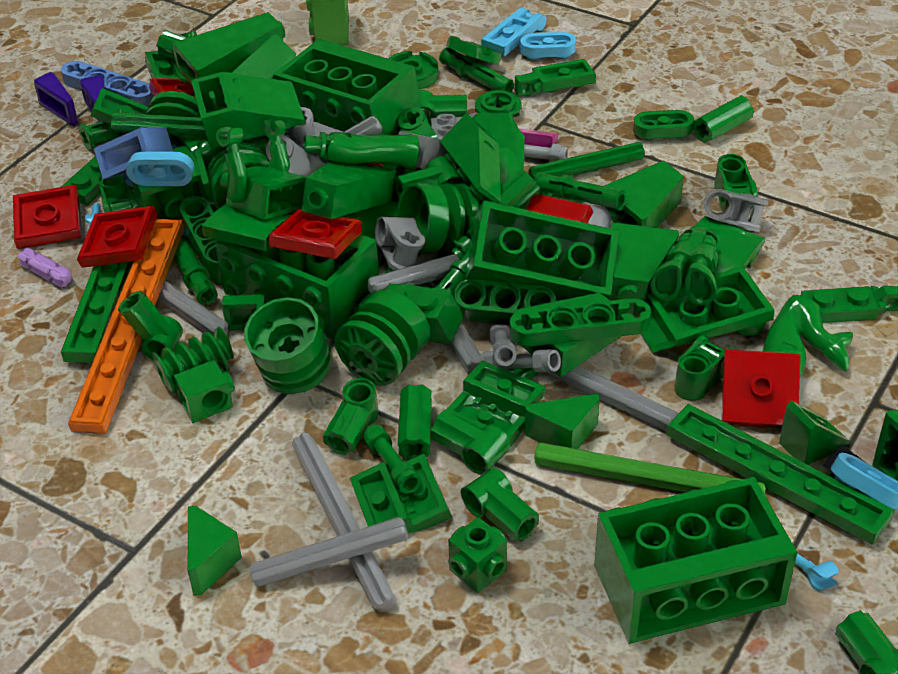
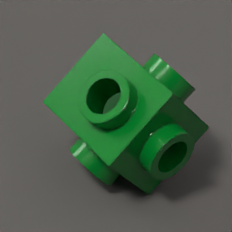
M479 517L468 525L459 527L452 534L451 538L448 539L449 570L477 594L507 571V539L498 528L490 527Z

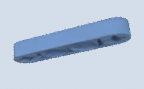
M80 61L68 62L61 67L64 84L81 90V79L101 75L108 91L145 106H149L152 97H154L149 89V83Z

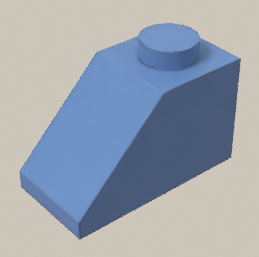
M148 127L136 129L94 148L102 178L109 179L127 174L126 168L130 157L134 153L173 152L166 127Z

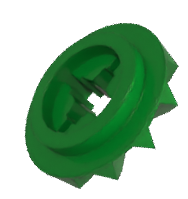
M503 90L486 92L475 101V112L509 113L512 117L520 116V110L522 109L520 98L511 92Z

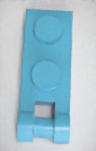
M521 7L481 39V45L493 49L505 57L520 44V39L524 35L534 33L536 30L542 31L546 25L547 18L539 13L531 14L530 10Z

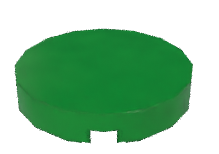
M449 36L446 47L496 65H499L502 57L501 53L495 52L493 49L474 42L462 41L456 36Z
M404 51L388 58L415 66L418 90L434 84L439 77L437 60L425 52H419V55H412V51Z

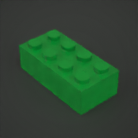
M483 201L474 218L465 280L478 279L544 286L552 290L558 300L599 292L606 298H609L612 292L619 230Z

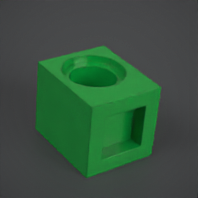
M215 360L174 375L179 402L192 424L233 408L231 392L235 391L233 380L228 371H221Z

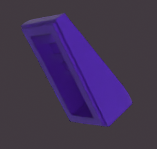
M49 72L34 79L39 104L70 125H77L78 121L73 99L56 75Z
M101 75L80 80L84 102L91 112L101 89H106Z

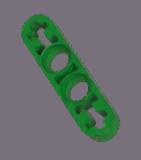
M630 298L521 310L514 313L510 318L509 337L515 344L529 347L637 335L648 329L651 308L643 300ZM597 316L606 319L607 322L595 324L589 319ZM564 320L569 322L571 326L559 328L553 325V323Z

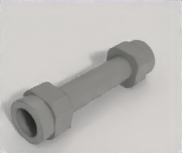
M524 144V157L549 160V162L562 160L568 157V147L561 144H552L551 148Z
M496 323L490 328V342L493 346L494 360L502 366H508L516 360V346L509 337L510 327L504 323Z
M552 349L535 350L533 354H516V360L508 366L496 363L493 351L483 352L479 359V363L483 360L505 370L533 368L535 372H556L561 365L559 352Z

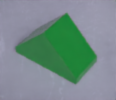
M598 393L526 404L524 406L525 435L540 443L579 449L598 425L600 405Z
M792 400L786 406L779 444L793 458L810 465L833 454L841 445L846 447L850 443L827 418Z
M188 506L187 571L193 596L202 595L242 558L236 531L199 507Z

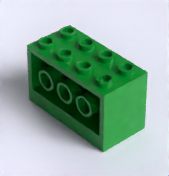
M323 39L316 40L273 74L276 80L293 83L300 107H306L311 110L314 122L343 132L374 116L379 120L383 129L378 135H399V131H401L398 124L399 115L407 108L418 107L421 109L415 66Z
M362 234L336 259L271 246L267 251H262L220 240L215 242L224 293L226 295L265 294L266 303L273 299L285 297L302 299L313 307L327 337L333 340L338 329L354 314L353 307L368 292V279L379 275L376 240Z
M750 477L742 480H731L708 488L692 489L686 493L661 499L654 498L644 503L623 508L616 507L606 512L598 513L594 566L627 642L631 644L785 605L798 552L756 478Z

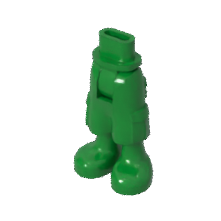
M692 226L678 237L676 245H673L668 252L665 263L653 274L651 290L657 298L664 301L674 299L681 289L683 276L685 275L686 293L692 303L706 305L715 298L718 285L713 273L718 264V237L713 228Z

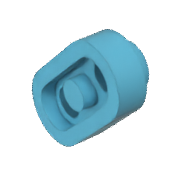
M567 32L529 33L520 39V52L533 60L543 57L567 58L576 51V37Z
M137 152L130 157L126 173L132 182L140 186H184L191 181L195 166L192 159L181 152Z
M839 453L831 466L832 472L836 475L834 479L855 490H860L890 508L898 510L897 480L853 455Z

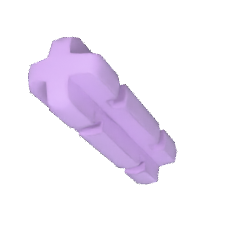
M25 248L23 252H19L18 259H20V265L50 282L52 281V283L59 287H66L68 283L73 281L71 270L42 254H38L33 249Z

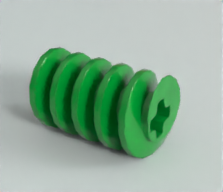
M221 327L215 329L214 336L208 331L203 333L201 342L196 337L189 338L188 348L182 342L176 343L175 353L169 347L161 350V358L155 352H152L154 365L160 379L172 393L176 392L175 374L215 360L224 371H230L229 360L234 359L231 343Z

